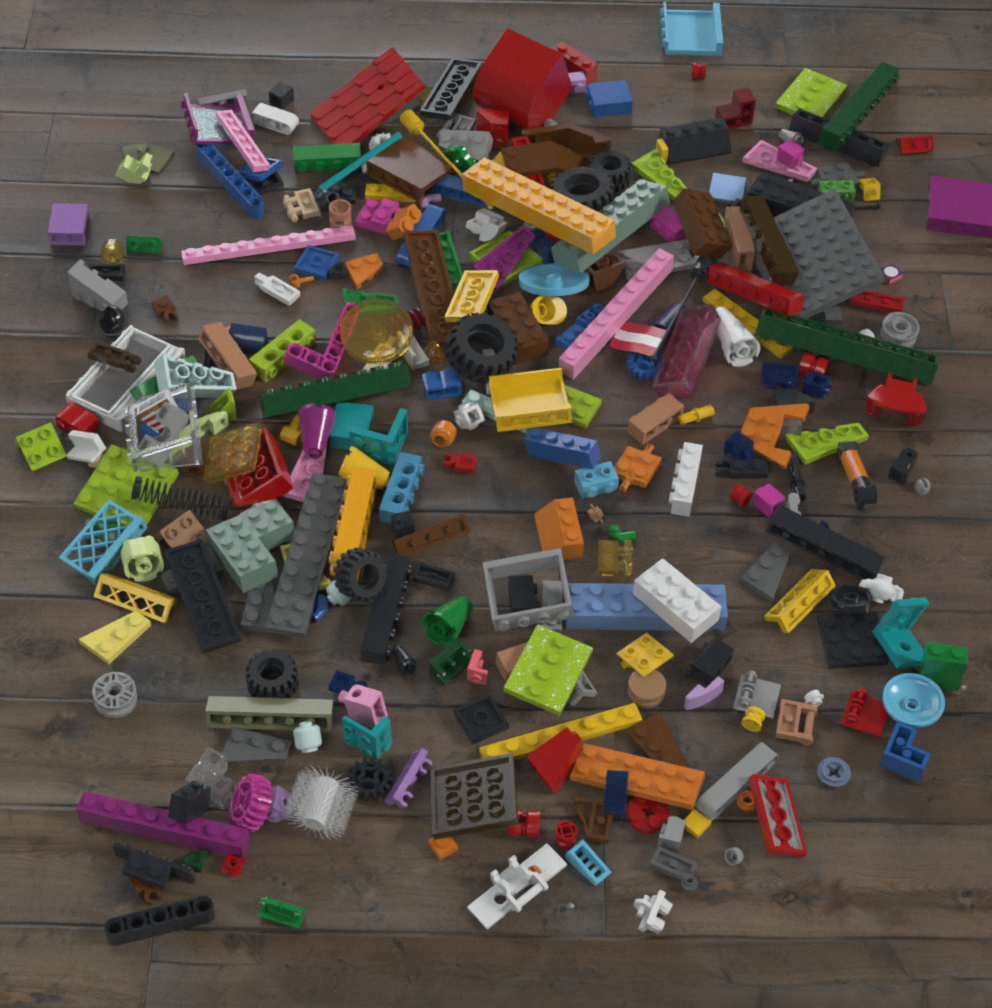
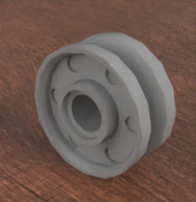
M893 312L885 316L879 332L880 339L911 348L917 340L920 328L917 320L910 314Z
M106 673L96 680L92 689L96 710L108 718L126 716L136 706L138 698L134 680L125 673Z

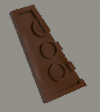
M660 711L627 731V737L646 758L690 768Z

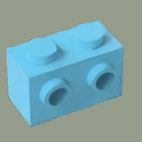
M611 461L597 464L593 470L588 468L575 470L574 483L582 499L618 490L619 477Z

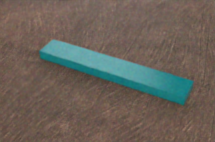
M400 132L395 133L321 184L316 191L320 194V189H329L367 163V160L400 140L403 136Z

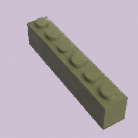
M209 696L205 710L206 728L294 730L299 727L300 722L312 721V724L320 727V731H332L334 717L333 700Z

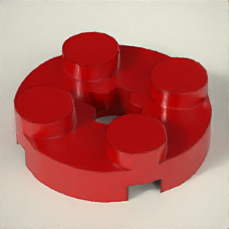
M636 796L631 799L627 808V819H629L632 828L639 833L647 835L654 834L658 830L661 831L663 823L667 824L670 816L669 804ZM650 810L654 815L646 817L643 811Z

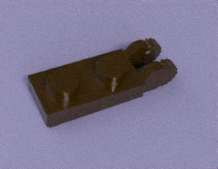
M98 341L88 353V359L116 368H122L128 373H134L136 371L135 365H140L142 362L139 356L129 353V351Z

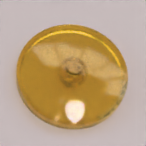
M384 299L363 301L352 307L345 314L340 326L341 341L345 350L361 362L369 364L387 363L400 357L409 348L413 338L412 320L404 308L392 301Z

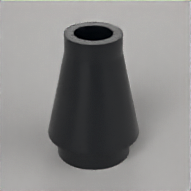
M396 646L392 653L398 671L403 675L413 673L416 670V660L402 646Z

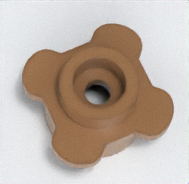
M589 504L591 507L587 510L589 517L594 523L598 521L603 523L601 517L604 514L598 506L594 508L592 504Z

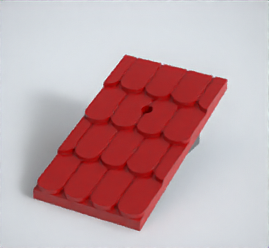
M392 47L373 60L372 64L356 74L354 79L332 93L330 98L315 107L310 113L311 118L331 144L358 143L377 127L400 118L404 111L410 109L414 112L420 109L418 94L425 89V85Z

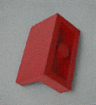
M933 134L895 139V142L900 143V155L934 151Z

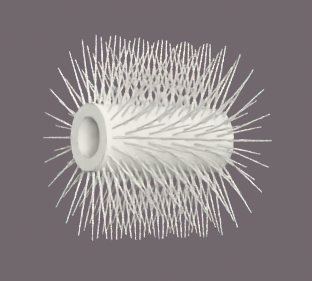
M323 773L320 777L316 775L317 777L313 776L314 778L311 782L302 779L301 784H299L298 788L296 787L293 794L294 796L296 791H298V794L293 797L297 800L294 804L299 805L297 808L300 810L295 809L299 811L295 812L298 815L289 813L294 812L289 809L293 801L290 805H286L289 806L286 807L289 809L287 814L298 817L290 816L287 818H297L299 820L294 822L303 821L302 823L307 826L305 830L310 828L314 832L318 830L319 833L320 830L322 831L323 828L327 829L328 827L330 830L332 829L331 827L336 829L337 826L345 828L344 826L346 825L343 824L345 823L344 818L347 813L345 815L340 814H344L343 812H346L345 808L347 810V807L355 799L352 795L356 794L349 792V790L355 788H343L348 784L339 785L343 783L335 780L338 778L337 776L333 779L332 776L329 777L328 774L324 776ZM343 791L352 793V794H347V795L350 796V797H347V799H344V798L341 797V796L346 797V796L343 795V794H346V793H344Z

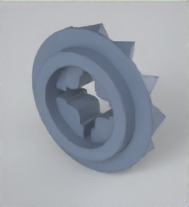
M829 757L819 763L817 777L821 779V783L827 784L829 788L832 786L839 788L842 785L846 786L851 777V770L849 765L842 759ZM830 770L832 772L838 771L837 776H829Z

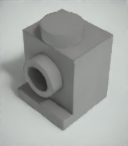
M669 816L667 824L663 823L658 846L678 853L686 820H682L677 816Z

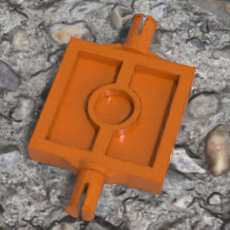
M648 443L643 451L630 446L626 448L614 466L619 479L623 481L619 486L621 492H626L630 485L647 487L662 464L661 457L651 454L655 448L653 444L650 445Z

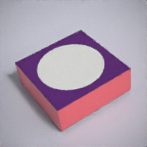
M893 263L880 269L888 284L903 277V273Z

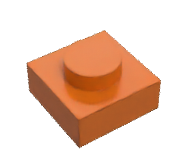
M432 837L428 840V844L439 860L458 851V846L452 837L435 840Z

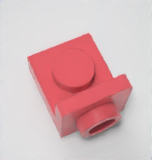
M475 649L467 668V680L475 684L486 685L488 671L483 669L485 660H482V651Z

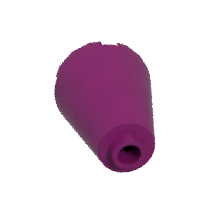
M315 404L304 405L299 409L298 413L303 449L309 458L316 459L323 455L336 419V413L326 405H321V407H315Z

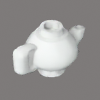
M879 573L875 579H864L859 584L860 587L868 589L871 596H873V601L883 603L884 600L887 601L888 599L891 602L898 599L902 600L904 594L902 588L892 584V577Z

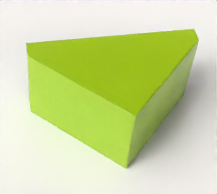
M228 388L205 410L206 415L225 411L228 414V422L237 420L235 401L231 389Z

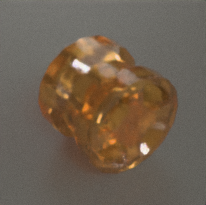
M437 341L430 342L424 349L432 364H439L446 358L444 349H442L441 344Z

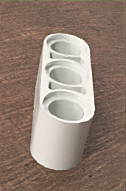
M263 103L258 104L250 114L251 121L254 124L286 135L291 134L299 124V118L295 114Z

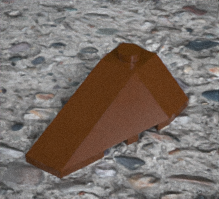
M607 252L586 269L589 273V283L596 292L605 291L614 285L625 267V261L618 254L614 253L612 255Z

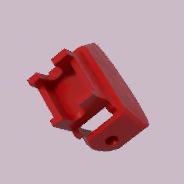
M889 373L886 386L878 385L868 395L865 411L869 416L878 418L881 407L890 411L909 414L908 425L918 426L924 421L927 407L923 396L915 392L918 379H914L913 383L893 379L891 378L892 374Z

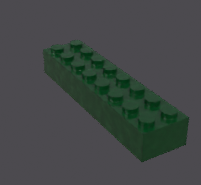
M401 362L387 364L388 368H384L382 365L371 367L369 372H366L365 369L352 371L351 376H348V373L334 375L335 379L332 380L329 377L316 379L317 383L313 384L311 381L298 383L299 387L295 388L293 385L280 387L281 391L275 392V389L263 390L262 395H258L262 416L271 417L299 411L302 406L308 404H315V407L410 387L412 385L407 364L402 365Z

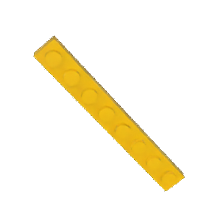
M632 703L479 747V753L482 759L513 753L515 760L526 758L530 753L566 727L571 732L576 731L582 741L636 726L643 719L636 704Z

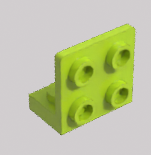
M51 422L17 436L14 440L17 448H21L31 471L66 457V453Z

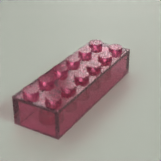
M712 304L680 310L652 385L659 398L664 397L668 393L677 400L694 397L721 321Z

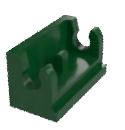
M455 639L429 662V674L446 686L468 667L472 651L460 639Z

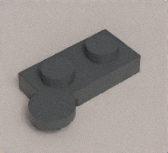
M658 846L649 867L680 880L681 888L684 891H696L698 880L694 874L698 863Z

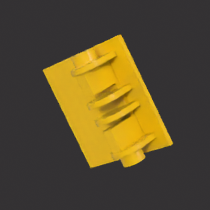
M647 632L616 653L623 660L621 665L624 669L632 667L643 677L674 656L673 653Z

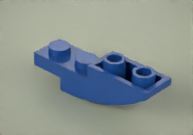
M595 303L577 317L576 323L556 338L555 345L567 350L605 307Z

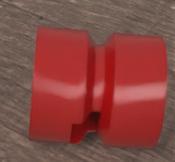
M805 352L798 369V374L805 377L811 375L812 379L823 382L830 360L822 357L816 359L815 355Z
M518 809L519 823L525 822V825L509 826L508 836L521 837L522 834H525L526 838L538 839L540 810H528L524 813L522 809Z

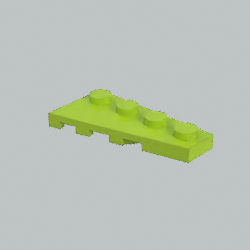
M657 149L632 162V169L647 181L667 186L668 195L672 201L686 188L682 181L676 178L672 168H668L664 158L659 156Z
M859 423L836 426L835 429L830 430L822 428L817 432L809 433V431H803L799 435L786 434L785 440L794 452H797L803 464L806 465L836 453L838 442L857 441V444L868 440L869 435Z

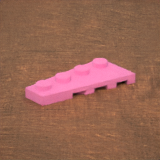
M760 140L743 157L742 161L746 164L792 178L795 177L806 182L817 171L816 167L804 161L790 169L776 159L778 148L763 140Z
M327 444L323 455L316 459L309 458L304 453V449L302 450L290 476L294 488L284 494L283 497L304 502L312 473L324 474Z

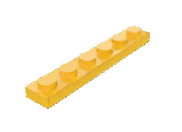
M714 289L703 297V302L712 309L725 307L729 312L731 311L736 319H739L743 326L748 328L761 345L780 359L793 350L792 345L786 344L783 346L771 339L766 341L758 338L755 332L759 320L718 290Z

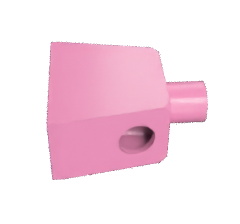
M356 684L349 692L342 690L338 696V701L345 704L348 715L351 718L372 729L383 716L386 718L388 716L381 691Z

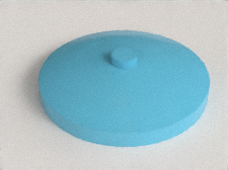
M555 263L540 264L524 269L519 274V285L523 290L536 295H571L581 292L589 286V273L586 270L582 273H577L555 266Z

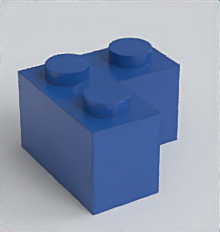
M897 721L884 751L880 767L920 782L931 753L912 746L917 732L916 728Z

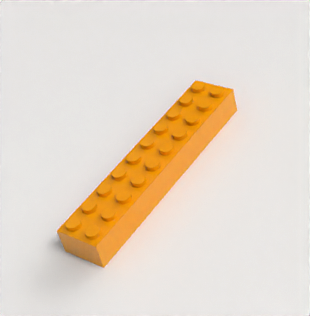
M485 157L462 173L463 191L592 255L616 237L614 219Z

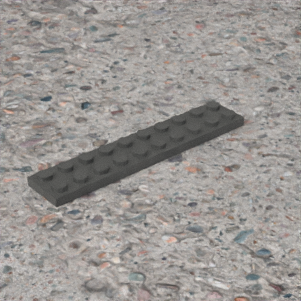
M312 473L267 619L266 632L300 638L306 637L333 544V537L336 534L337 520H340V507L345 503L343 501L344 490H348L347 479Z

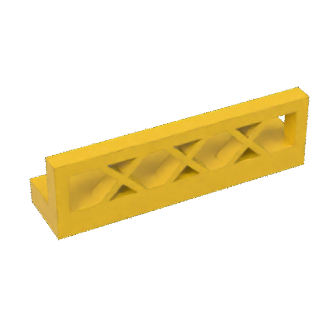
M811 569L764 616L766 621L778 622L783 633H790L836 586L829 571Z
M110 573L100 574L93 596L125 609L137 611L144 616L163 623L167 622L171 607H176L179 600ZM103 584L109 585L112 594L108 596L101 594ZM122 591L127 592L130 598L125 603L121 602L118 593ZM144 598L147 607L140 609L135 600ZM157 604L165 606L162 616L155 613L153 607Z

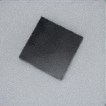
M490 694L453 710L454 716L472 745L509 729L508 722Z

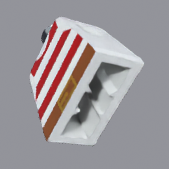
M168 389L137 405L138 418L156 433H161L164 430V425L155 418L164 401L178 407Z

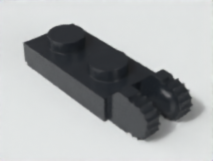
M718 458L714 461L717 467L715 473L718 477H730V479L768 478L767 459L728 460L727 458Z

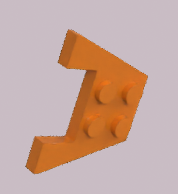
M809 404L750 408L738 437L739 443L756 453L764 455L769 461H774L781 468L786 469L791 452L774 448L786 418L805 421Z

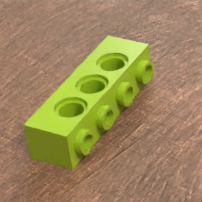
M299 319L249 359L250 364L257 372L256 376L265 382L275 377L279 371L288 366L283 360L288 346L292 343H297L307 348L312 347L316 342L315 329Z

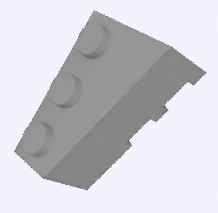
M440 130L438 146L444 153L449 146L458 147L462 145L466 148L470 157L478 163L484 157L489 160L491 159L493 138L489 131Z
M80 259L67 272L74 299L80 300L90 307H95L101 311L108 305H116L123 310L128 304L126 291L109 279L106 281L97 275L98 271L95 269L92 271L84 266L85 262Z

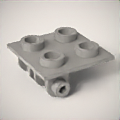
M748 671L745 676L741 675L733 709L745 712L747 707L755 706L765 712V717L773 719L781 684L757 679L755 671Z

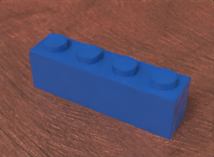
M536 427L531 428L523 439L528 456L592 470L602 457L598 442L593 439Z

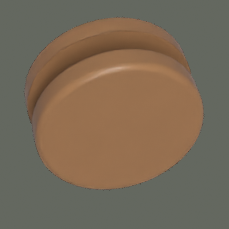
M653 670L645 677L635 671L629 678L628 696L639 707H655L665 697L666 680L657 670Z

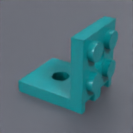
M400 408L388 435L352 426L349 431L350 447H356L377 463L393 467L408 435L407 410Z
M926 597L895 600L891 604V608L882 616L881 621L873 630V634L897 669L917 667L920 664L924 650L910 631V628L930 604Z

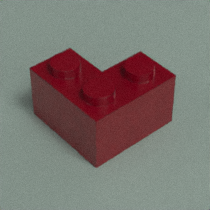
M749 87L733 90L732 103L716 106L715 118L723 117L728 130L749 126L753 123L756 99Z

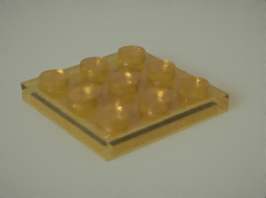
M257 422L211 436L203 481L208 485L255 471L262 426Z

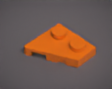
M378 253L345 262V268L356 289L361 288V284L364 281L371 280L375 274L380 273L384 269Z

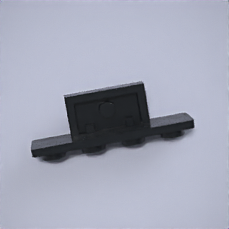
M115 842L113 845L115 855L128 860L122 870L123 875L161 889L164 888L170 876L192 884L196 880L194 871L188 865H178L166 857H156L147 850L140 851L134 849L127 843Z

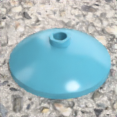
M905 673L895 676L886 684L882 695L883 705L887 713L895 721L915 728L932 725L942 716L945 708V698L940 687L931 679L920 674Z

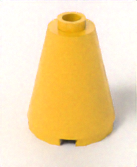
M351 446L349 451L352 452H350L349 456L346 455L338 474L340 475L339 477L347 479V476L351 475L353 468L376 470V489L383 490L384 486L387 487L391 478L389 476L390 472L359 449Z

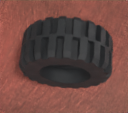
M581 166L580 168L572 167L570 170L566 169L562 173L557 174L550 185L551 190L597 212L615 199L613 179L606 172L604 173L603 170H597L591 166L590 168Z
M478 312L472 313L471 316L467 314L453 326L445 346L446 357L449 358L448 363L450 366L454 367L453 370L457 374L460 373L461 377L465 380L468 378L473 383L487 384L489 376L505 375L509 372L518 354L517 337L515 334H512V328L507 326L504 320L497 319L495 315L490 316L488 313L479 314ZM476 340L486 343L493 349L495 355L485 356L477 353L471 348L468 341Z

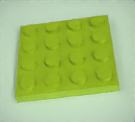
M111 444L73 505L77 509L96 515L110 499L133 515L143 518L147 525L159 506L157 505V496L153 504L150 502L151 494L148 501L144 502L145 492L140 502L138 498L136 501L131 500L136 476L143 477L140 497L146 479L149 478L146 499L152 481L155 480L153 498L158 483L161 481L160 500L165 483L167 482V494L179 472L178 469L164 464L161 466L143 458L141 455ZM110 507L106 511V517L117 515L116 509ZM124 518L120 519L121 525L128 526L132 520Z

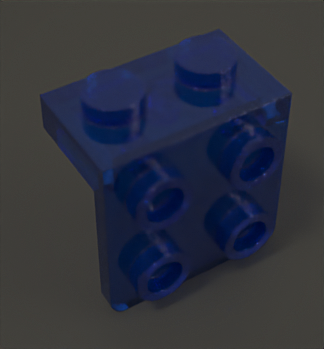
M762 362L760 385H765L764 388L775 389L776 386H781L783 389L797 388L801 381L798 379L799 365Z

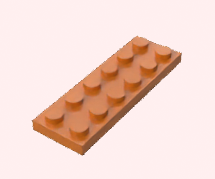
M584 743L582 752L577 758L570 777L571 781L693 810L705 778V772Z

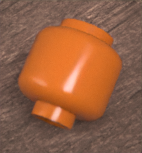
M441 420L431 430L430 439L435 446L446 448L453 443L457 430L451 422Z

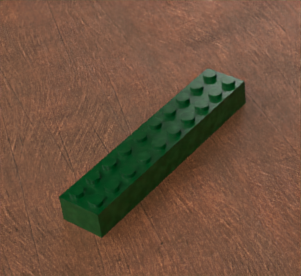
M765 306L755 335L762 340L768 341L771 339L779 345L785 346L788 344L797 350H809L814 355H827L831 360H844L849 365L856 366L858 364L864 366L863 368L866 370H879L887 376L891 373L899 376L904 381L918 379L917 384L922 386H932L939 363V356L794 314L786 316Z

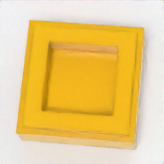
M657 139L656 149L659 152V156L663 157L667 162L669 149L663 139Z
M696 809L684 819L686 820L684 829L697 839L711 825V820Z

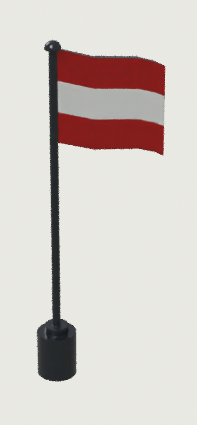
M707 256L698 257L690 272V276L694 281L667 330L626 321L616 332L609 348L619 352L642 355L650 358L653 362L656 361L657 354L696 282H704L707 279L709 266L713 265V261Z

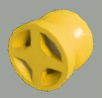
M749 706L746 708V716L743 717L741 724L749 731L758 732L761 730V722L764 721L766 714L758 707Z

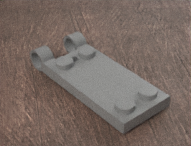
M688 239L618 251V255L625 261L623 272L627 280H630L659 248L674 255L673 270L670 273L692 269L700 256L691 257L689 250L692 249Z

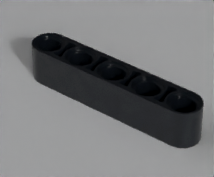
M199 896L111 918L105 923L104 930L108 942L113 946H119L210 923L215 917L214 905L210 897ZM203 908H208L205 912L200 911ZM179 914H186L184 917H178ZM158 919H165L163 922H156ZM137 924L142 925L139 928H133ZM114 930H120L118 933L112 934Z

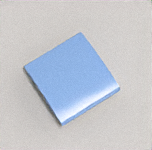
M713 173L709 191L713 201L730 203L731 200L735 201L736 198L742 199L746 178Z

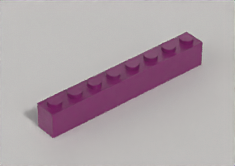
M87 791L83 792L76 808L79 821L82 823L197 850H208L210 853L223 856L233 854L235 857L245 858L250 844L249 829L199 817L186 824L168 818L169 810Z

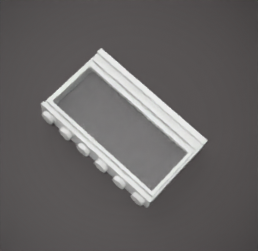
M133 325L124 330L111 346L139 356L142 362L140 365H135L136 371L128 373L122 368H116L97 361L66 394L67 404L69 402L77 404L83 410L94 414L100 423L122 433L125 431L124 419L128 416L129 420H133L135 418L134 408L137 406L129 390L156 376L154 362L162 354L169 355L170 358L186 359L184 348L173 346L134 328Z

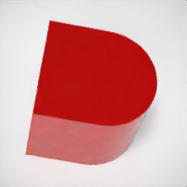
M507 28L482 64L475 81L473 95L477 106L483 109L510 111V122L524 129L545 127L544 122L554 117L573 87L562 53Z

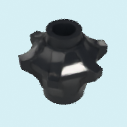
M324 188L320 189L321 193L314 201L318 202L321 213L329 211L330 203L339 199L338 194L335 192L336 190L327 191Z

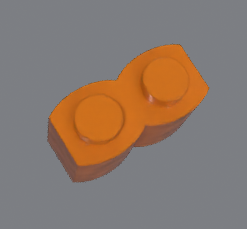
M415 204L399 209L394 215V220L387 225L386 233L393 240L402 238L404 231H413L414 224L420 220L422 212Z

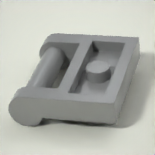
M455 113L452 120H447L441 130H449L452 124L456 122L452 130L472 131L476 125V119ZM440 130L437 133L438 139L440 137Z

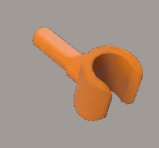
M291 275L289 277V281L294 288H299L301 283L314 280V276L300 279L298 275Z

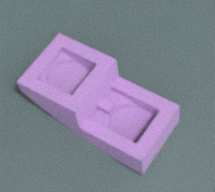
M718 676L707 688L698 684L686 696L684 708L690 710L712 701L722 693L724 680Z

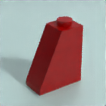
M568 727L527 756L530 765L554 795L558 793L582 752L580 745L582 739L576 731L571 732Z

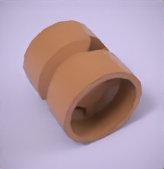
M338 199L330 203L329 219L332 229L345 225L352 226L351 204L348 201Z

